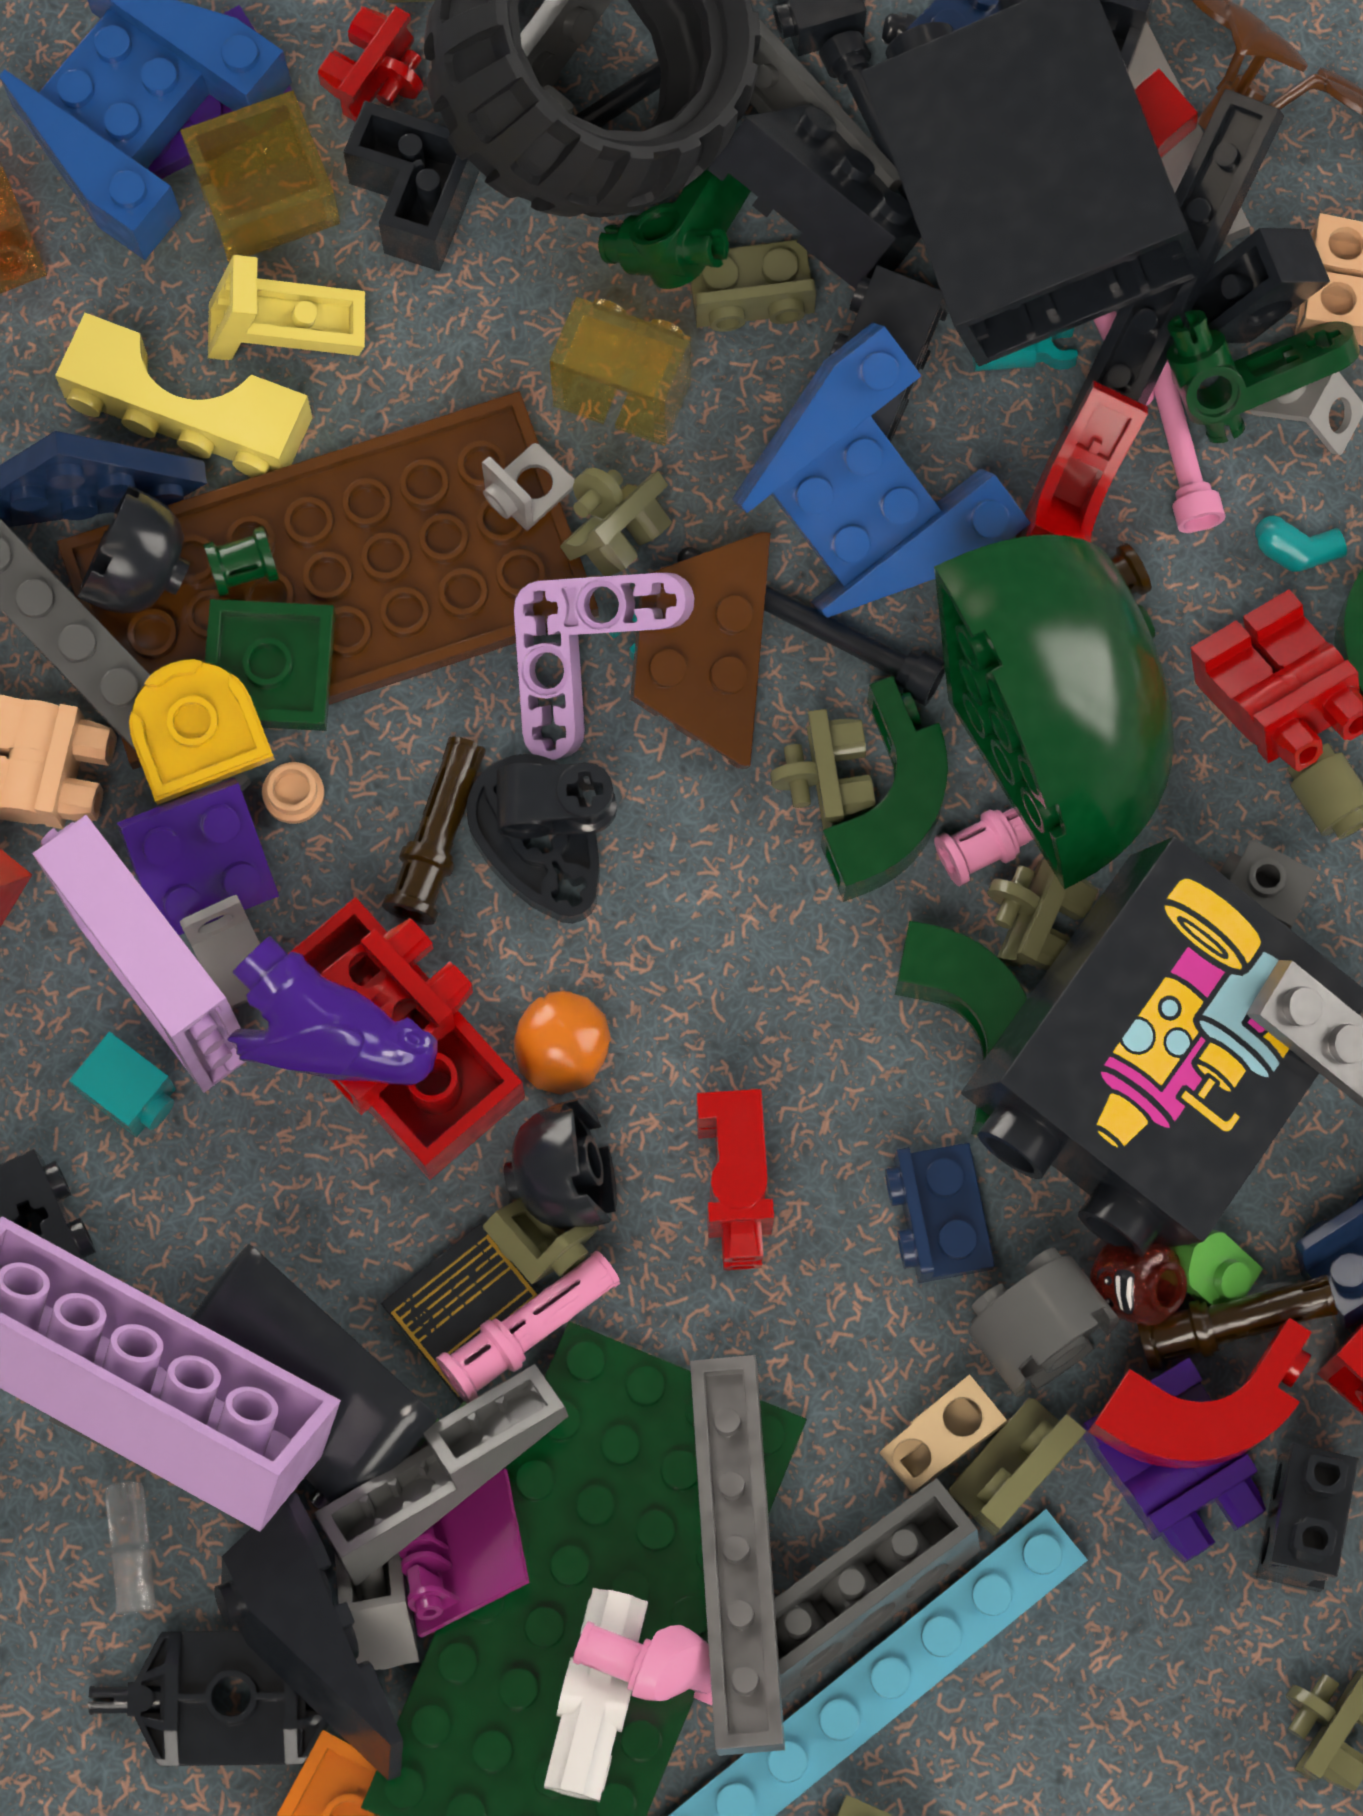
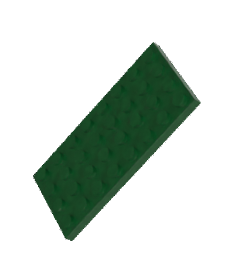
M568 1322L545 1375V1379L565 1406L568 1417L506 1467L530 1583L436 1630L397 1721V1726L403 1738L401 1776L388 1781L376 1770L362 1803V1810H366L376 1816L648 1815L694 1701L695 1691L691 1689L665 1701L643 1700L633 1697L631 1693L622 1732H616L611 1753L612 1760L600 1802L580 1799L545 1789L544 1783L561 1717L557 1716V1710L570 1658L574 1656L581 1636V1628L593 1588L613 1590L648 1601L639 1643L641 1644L644 1643L646 1638L652 1640L657 1631L674 1625H682L690 1629L708 1643L691 1371L573 1322ZM760 1400L769 1516L807 1419Z

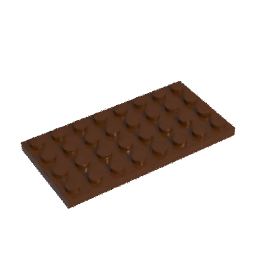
M520 391L167 505L179 519L184 534L180 557L190 561V565L176 595L164 590L152 607L138 613L118 614L101 609L77 598L96 549L110 524L57 541L74 596L150 675L163 666L181 660L195 659L205 662L210 599L334 605L336 617L329 705L515 644L514 606L515 599L521 589L527 584L536 581L587 578L580 557L570 561L560 548V545L572 535L560 502L526 531L512 516L508 519L502 517L489 504L483 494L485 484L482 462L490 456L504 470L532 444H539ZM535 467L523 471L518 477L517 484L528 493L531 499H538L549 493L553 481L547 471ZM263 526L279 580L270 582L266 577L231 587L229 595L220 597L203 544L212 541L216 546L253 536V530ZM543 591V600L539 603H533L534 615L544 617L546 633H548V616L557 614L558 606L557 602L547 601L545 591ZM592 594L589 607L592 615L596 617L599 616V610L594 594ZM121 737L132 769L142 767L137 753Z

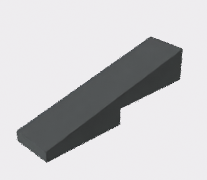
M536 1364L435 1422L423 1433L428 1444L427 1447L406 1458L392 1470L370 1479L314 1512L329 1544L355 1587L568 1417L565 1406Z

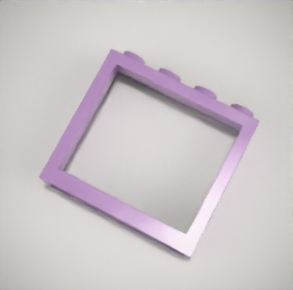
M87 815L75 823H70L59 832L55 828L51 829L41 840L42 847L32 854L74 922L203 1093L247 1062L239 1060V1055L236 1054V1044L227 1040L235 1030L241 1029L226 997Z

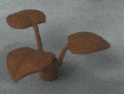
M1192 0L1205 14L1231 30L1236 46L1227 72L1216 87L1218 92L1197 119V122L1204 130L1225 88L1260 102L1265 99L1266 94L1252 81L1267 58L1302 72L1308 67L1302 55L1288 41L1271 31L1262 20L1247 9L1230 0ZM1245 55H1256L1243 76L1237 75ZM1320 67L1317 74H1312L1268 104L1281 110L1307 91L1316 89L1329 93L1342 104L1363 115V89L1350 80Z

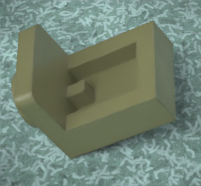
M521 1198L497 1210L482 1226L498 1245L501 1253L514 1263L531 1284L554 1271L561 1278L582 1263L589 1255V1251L584 1247V1244L599 1229L598 1226L574 1227L565 1232L562 1229L547 1226L528 1212Z

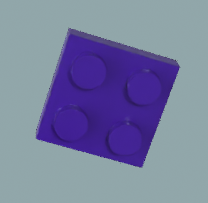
M235 778L117 822L140 886L178 936L184 934L180 920L233 895L238 896L244 910L279 897L242 790ZM224 915L219 916V917H216V918H214V919L208 921V922L205 923V924H208V923H211V922H213V921H216V920H218L219 918L223 917Z

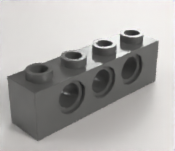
M937 1478L774 1599L782 1699L981 1551L977 1528Z

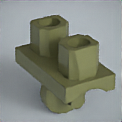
M594 467L587 468L574 479L573 490L577 499L573 505L574 511L583 518H586L589 514L592 516L560 545L567 558L571 561L586 554L603 576H611L626 569L638 557V554L621 530L626 527L637 544L641 546L661 535L672 524L661 504L656 499L668 486L659 471L650 474L639 486L627 484L621 488L619 486L623 483V478L618 471L613 469L606 473Z
M827 709L808 711L809 726H807L806 730L811 761H804L801 744L787 745L784 747L786 765L777 767L770 773L771 786L774 789L790 790L794 808H803L811 805L809 787L816 785L823 830L843 823L844 820L857 818L875 808L871 776L864 775L838 779L835 764L837 761L865 758L866 743L862 720L836 719L828 721Z
M1046 859L1039 860L1035 871L1025 866H1018L1012 881L994 879L987 891L988 896L994 902L1001 905L994 923L1009 929L997 957L1002 962L1013 967L1029 963L1033 966L1049 970L1071 939L1052 928L1058 912L1073 920L1084 918L1093 905L1098 889L1086 879L1064 889Z
M1360 1670L1355 1672L1333 1708L1328 1702L1338 1688L1339 1683L1331 1677L1322 1674L1311 1692L1293 1684L1287 1692L1286 1698L1300 1710L1289 1725L1288 1730L1305 1740L1316 1721L1322 1724L1294 1770L1310 1781L1322 1778L1328 1783L1349 1792L1355 1791L1363 1780V1755L1344 1741L1356 1722L1363 1726V1672Z

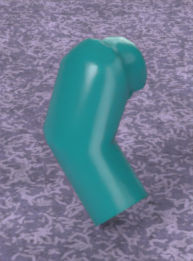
M1275 515L1263 518L1255 528V537L1258 541L1259 549L1265 556L1291 572L1304 571L1347 556V545L1343 534L1338 528L1308 537L1288 522H1285L1284 519Z

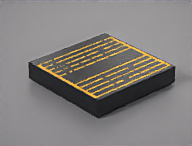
M482 1223L381 1303L382 1307L461 1404L464 1400L442 1373L437 1364L436 1357L443 1352L451 1355L480 1334V1325L486 1320L492 1321L496 1318L502 1322L539 1294L514 1263L501 1253L498 1245L483 1229Z

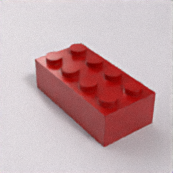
M354 897L290 952L303 954L307 963L321 974L344 954L361 944V940L374 928L382 936L387 931L365 906ZM417 964L412 967L425 982L429 980L428 976ZM459 1011L453 1015L455 1028L444 1038L437 1041V1056L433 1070L428 1076L413 1085L389 1084L379 1094L380 1099L368 1109L371 1115L429 1180L435 1177L525 1099L523 1082Z

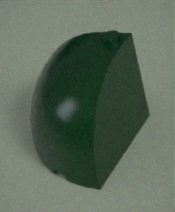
M1032 535L1012 538L968 551L934 566L948 701L1062 887L1066 889L1098 872L1117 858L1136 839L1149 822L1165 791L1172 766L1174 748L1173 720L1162 665L1153 642V638H1155L1153 623L1144 607L1140 604L1137 605L1114 562L1098 546L1083 539L1062 535Z

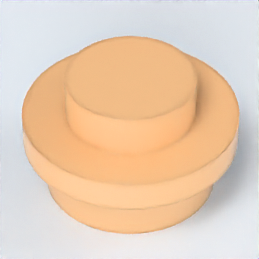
M288 762L274 768L267 775L262 787V798L268 812L275 819L289 824L302 823L315 816L320 810L325 796L323 782L319 774L312 767L299 762Z

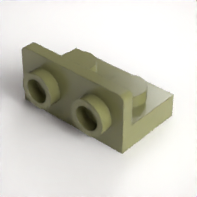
M797 240L729 248L728 257L726 260H722L723 265L721 267L712 268L706 266L702 273L690 282L696 327L710 326L714 331L726 332L741 328L745 325L746 321L770 319L775 324H789L801 320L805 314L814 313L816 288L815 281L811 279L807 250L797 243Z
M1030 1398L950 1486L948 1492L963 1510L994 1537L1081 1439L1086 1430L1068 1414L1059 1421L1036 1399Z

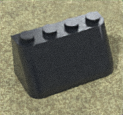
M248 1244L228 1265L191 1315L190 1319L341 1400L323 1454L304 1477L315 1488V1491L307 1499L317 1509L325 1507L370 1479L392 1470L406 1458L428 1446L423 1433L437 1422L439 1418L252 1245Z

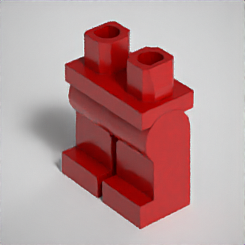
M1290 589L1244 615V628L1236 620L1190 647L1195 683L1251 743L1257 745L1259 754L1268 764L1280 757L1293 769L1300 772L1315 763L1323 753L1322 739L1317 734L1331 726L1343 740L1351 741L1363 734V697L1360 694L1358 671L1348 660L1345 661L1340 652L1331 643L1326 642L1304 616L1303 604Z
M411 918L394 927L384 936L374 928L361 940V944L352 948L321 973L324 978L356 990L380 1007L394 1022L405 1018L413 1020L423 1031L431 1033L437 1041L444 1038L455 1028L453 1015L473 993L472 983L451 962H448L427 982L416 973L412 967L433 950V943ZM328 1079L361 1116L380 1099L379 1094L389 1085L372 1081Z
M762 1089L697 1093L696 1120L698 1139L715 1138L717 1164L712 1171L710 1202H708L707 1210L708 1238L721 1237L723 1270L762 1268V1235L772 1234L774 1223L773 1198L765 1199L768 1177Z

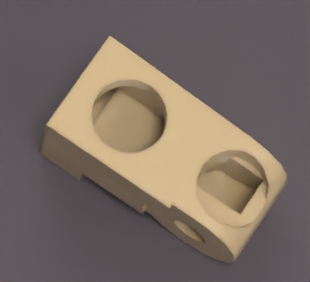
M969 1374L911 1421L912 1425L886 1445L879 1454L913 1494L985 1439H988L1004 1427L1007 1419Z

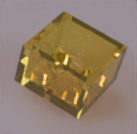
M293 90L180 130L190 166L206 207L209 209L211 220L228 263L233 255L251 256L340 224L334 191Z
M576 296L549 360L553 407L604 424L617 391L627 392L628 394L615 423V429L666 446L691 385V337L684 335L678 326L668 321L652 319L648 322L628 315L621 306L609 300L595 299L591 302Z

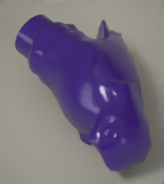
M271 936L259 944L232 971L250 990L246 994L249 1005L261 1012L262 1017L268 1021L269 1026L265 1030L237 1029L227 1038L229 1042L236 1044V1054L239 1055V1060L267 1064L332 1080L372 1081L398 1085L418 1083L424 1080L433 1070L438 1042L431 1033L423 1031L409 1018L394 1022L380 1007L356 990L324 978L314 967L307 963L303 954L296 952L288 954Z

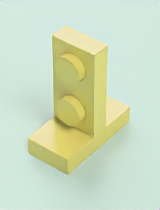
M233 255L209 301L208 358L232 360L241 343L360 355L365 347V291L257 278V257Z

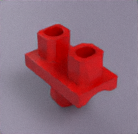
M364 6L361 7L348 29L349 42L364 49L360 58L355 62L334 50L328 54L319 67L318 77L320 85L334 97L340 99L342 113L346 117L356 122L364 100L372 103L376 97L382 104L391 106L398 95L408 99H416L423 90V82L414 72L422 58L418 53L409 49L414 42V37L407 29V25L411 21V14L397 6L394 7L389 16Z

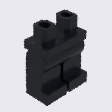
M1294 1443L1290 1445L1289 1450L1278 1455L1268 1513L1275 1515L1266 1520L1256 1578L1321 1592L1324 1590L1327 1577L1335 1578L1338 1576L1359 1458Z

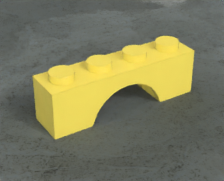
M84 313L55 375L64 398H67V404L76 411L91 417H99L101 412L122 419L121 423L127 429L144 437L153 438L156 432L177 440V445L181 449L200 458L208 459L212 453L233 461L232 464L237 470L250 477H256L292 465L313 418L307 395L254 375H250L231 392L216 398L192 400L175 396L162 389L148 374V355L140 333Z

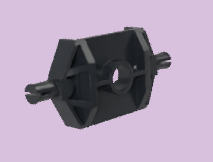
M240 1631L161 1632L135 1682H128V1687L90 1686L88 1697L91 1699H115L113 1702H88L89 1714L127 1713V1716L135 1717L160 1767L231 1765L303 1766L322 1730L326 1731L329 1726L326 1720L246 1644ZM230 1678H239L250 1689V1703L245 1711L237 1716H223L217 1710L214 1703L215 1691L223 1681Z

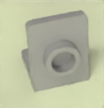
M1337 372L1252 408L1249 411L1253 415L1306 422L1331 454L1341 455L1363 416V402L1340 372ZM1340 398L1344 404V419L1339 429L1334 432L1329 424V412L1334 401Z
M537 443L528 447L504 470L490 456L482 462L485 484L483 494L486 500L502 517L508 519L512 516L526 531L573 490L574 478ZM529 468H541L550 474L553 485L549 493L544 497L531 499L528 493L517 484V480L523 471Z
M233 895L180 920L181 927L200 965L226 997L231 1009L248 1002L246 994L250 991L232 971L260 944L238 896ZM224 915L223 917L219 918V919L216 920V921H213V922H211V923L205 924V923H207L208 921H210V920H212V919H214V918H216V917H219V916Z

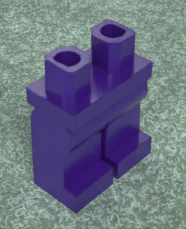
M1189 1357L1150 1381L1163 1391L1180 1399L1195 1402L1212 1401L1201 1383L1202 1377ZM1099 1414L1084 1422L1082 1426L1086 1430V1433L1082 1436L1132 1510L1143 1522L1152 1540L1154 1541L1162 1536L1167 1546L1183 1563L1190 1561L1216 1543L1197 1514L1201 1510L1216 1502L1234 1531L1242 1528L1266 1511L1258 1488L1251 1479L1258 1470L1248 1454L1243 1453L1228 1461L1205 1467L1169 1468L1156 1466L1126 1456L1090 1434L1088 1430Z

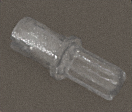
M140 1482L115 1483L108 1486L105 1490L110 1548L104 1550L105 1557L112 1558L117 1606L115 1613L116 1615H130L158 1610V1603H156L151 1552L157 1550V1545L154 1542H149L144 1487Z

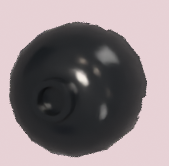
M129 485L114 511L117 514L116 519L112 520L108 530H105L77 596V598L94 606L118 614L138 613L152 607L164 590L176 595L190 565V561L180 557L184 534L179 519L167 505L152 495Z
M577 1098L557 1103L538 1111L519 1128L511 1149L512 1161L504 1164V1179L510 1196L513 1199L521 1198L528 1212L541 1223L550 1227L571 1230L574 1227L599 1226L607 1224L612 1220L607 1213L616 1211V1179L612 1157L608 1146L598 1148L590 1130L600 1128L601 1124L588 1102Z

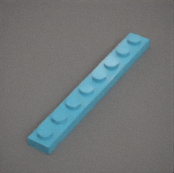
M1045 1509L783 1722L785 1750L745 1753L668 1816H776L1088 1560L1048 1510Z

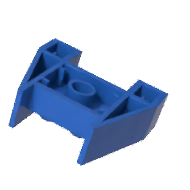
M87 0L92 13L98 16L100 20L39 93L5 69L0 73V80L12 107L98 228L146 260L182 216L172 187L147 169L164 147L167 146L209 94L256 126L292 81L283 50L235 17L178 0Z
M871 323L822 362L732 498L734 503L746 513L771 495L836 580L834 584L811 601L816 610L827 618L935 579L934 566L968 551L1012 539L1031 524L996 475L981 468L935 503L871 417L921 377V374L886 327Z

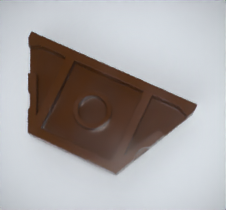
M768 532L754 534L650 572L674 573L686 579L693 590L695 598L694 608L689 618L680 626L669 629L636 631L630 700L651 714L662 716L673 723L676 730L695 742L701 741L729 759L728 763L741 769H747L751 765L771 535ZM661 583L659 594L639 596L638 609L657 607L662 610L663 618H666L667 608L676 606V595L666 593L664 583Z

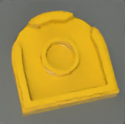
M195 659L170 663L148 677L134 701L129 718L130 735L157 805L275 760L247 689L237 677L219 666Z

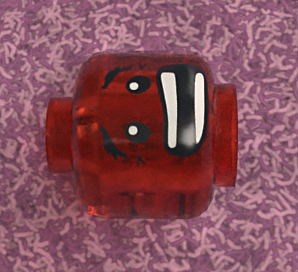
M1153 1242L1142 1257L1132 1253V1247L1106 1244L1095 1258L1091 1268L1090 1281L1119 1317V1320L1143 1326L1158 1325L1180 1307L1187 1292V1278L1180 1266V1260L1173 1249L1161 1243Z

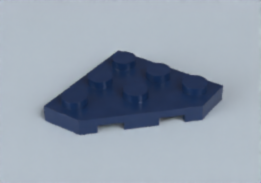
M54 431L0 465V519L9 528L63 519H89L97 514L114 512L129 485L152 495L165 505H170L184 500L186 495L207 484L205 464L202 460Z

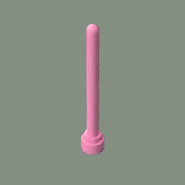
M1167 360L1153 390L1180 487L1175 493L1177 500L1172 505L1174 516L1180 532L1192 533L1211 529L1222 523L1226 516L1219 492L1212 490L1210 483L1203 482L1181 397L1173 383L1171 368Z

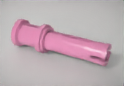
M1014 808L1003 813L1000 810L993 811L990 809L980 815V822L951 836L943 832L934 838L937 854L951 880L960 887L970 881V874L998 860L1005 864L1014 860L1016 855L1020 853V847L1033 840Z
M595 1250L589 1258L555 1283L545 1288L540 1294L502 1322L496 1318L492 1321L486 1320L480 1325V1334L451 1355L443 1352L437 1356V1364L458 1395L466 1403H469L478 1398L477 1392L507 1369L512 1372L520 1369L523 1365L522 1362L526 1360L524 1355L526 1351L557 1328L570 1321L576 1314L610 1289L620 1285V1279L608 1260L599 1251Z

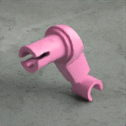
M590 1621L586 1623L573 1656V1663L588 1666L628 1682L627 1689L633 1691L632 1696L648 1701H665L691 1689L695 1691V1699L712 1705L709 1645L690 1629L682 1625L669 1626L657 1631L652 1640L646 1638L644 1643L641 1644L595 1626V1623Z

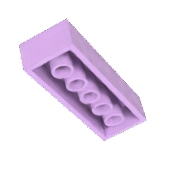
M3 1216L0 1218V1388L260 1532L321 1458L341 1400Z

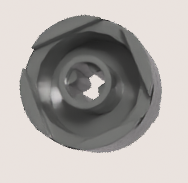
M1055 1247L1045 1250L1030 1261L1024 1268L1027 1276L1007 1290L1003 1284H998L982 1294L971 1306L977 1315L972 1319V1325L968 1333L1016 1397L1024 1396L1026 1381L1029 1380L1037 1390L1077 1364L1095 1349L1087 1339L1090 1335L1101 1327L1108 1336L1119 1323V1317L1074 1258L1070 1255L1062 1257Z

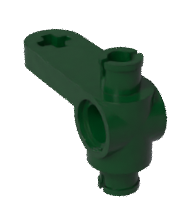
M706 169L695 180L684 187L675 203L659 204L645 210L640 215H630L623 221L621 226H605L604 230L606 233L601 232L599 236V254L607 264L620 263L622 269L630 275L650 276L653 283L659 288L674 289L684 286L696 279L706 266L719 268L723 265L722 260L727 259L729 252V241L726 232L751 191L730 174L721 181Z
M1191 310L1185 312L1189 323L1188 329L1184 328L1179 315L1171 319L1167 325L1169 334L1174 340L1166 354L1171 368L1173 383L1182 398L1190 421L1195 424L1205 425L1208 440L1217 444L1228 442L1224 431L1225 425L1229 426L1234 439L1244 432L1245 424L1240 417L1241 413L1337 373L1350 366L1360 354L1354 330L1350 324L1337 321L1320 324L1236 361H1233L1224 334L1218 330L1208 328L1207 318L1203 311ZM1219 376L1211 386L1198 389L1199 385L1206 378Z

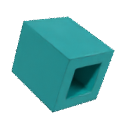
M110 1031L69 1080L78 1094L136 1138L145 1127L150 1130L157 1128L170 1113L175 1102L170 1096L176 1088L169 1076Z

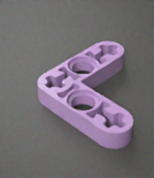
M647 573L536 581L527 584L520 590L515 599L514 618L522 734L525 745L532 754L544 756L552 760L565 758L575 753L584 740L585 725L578 634L657 630L680 626L689 618L694 608L695 598L693 590L686 579L674 573ZM631 583H634V584H635V588H634V591H633V592H632V590H631V588H630V584H631ZM661 583H664L666 593L676 595V606L667 608L666 618H663L662 610L657 607L635 609L634 596L657 595L661 591ZM600 587L611 589L616 594L619 602L616 616L606 623L595 619L589 607L593 592ZM543 591H545L547 601L557 602L558 606L557 614L548 616V635L561 634V643L547 642L534 645V636L546 635L544 617L534 615L533 603H539L543 600ZM634 613L637 617V622L632 621ZM547 652L558 656L564 667L563 678L554 688L542 685L535 673V666L539 657ZM565 695L566 705L553 706L555 724L565 726L566 737L558 739L556 741V749H554L552 739L543 738L541 733L542 726L551 724V705L538 707V698L548 699Z

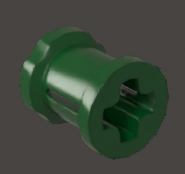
M263 526L255 528L253 536L216 546L212 541L203 544L220 597L229 595L231 587L266 577L270 582L279 580Z

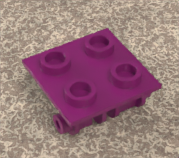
M503 1468L399 1552V1556L403 1559L401 1561V1570L408 1577L410 1588L407 1604L409 1609L414 1611L419 1637L423 1638L530 1583L507 1469Z

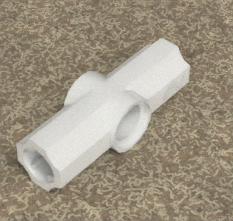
M593 1588L591 1599L588 1600L580 1634H582L586 1623L590 1621L595 1623V1626L639 1642L648 1601L613 1590ZM573 1657L570 1658L557 1710V1716L561 1717L544 1783L545 1789L580 1799L600 1802L612 1760L611 1753L616 1732H622L632 1691L627 1689L628 1682L588 1666L573 1663Z

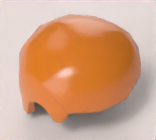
M569 991L548 992L544 997H538L528 1006L520 1018L514 1037V1054L520 1074L537 1089L560 1095L586 1088L594 1081L608 1055L611 1035L606 1015L588 997Z

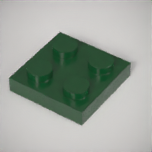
M210 599L205 663H210L227 670L242 682L251 697L262 728L327 731L336 617L334 605Z

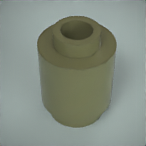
M1326 743L1323 744V753L1315 763L1300 772L1291 766L1288 767L1287 771L1294 780L1290 787L1322 836L1335 832L1339 839H1344L1363 828V783L1343 753H1335L1331 745Z

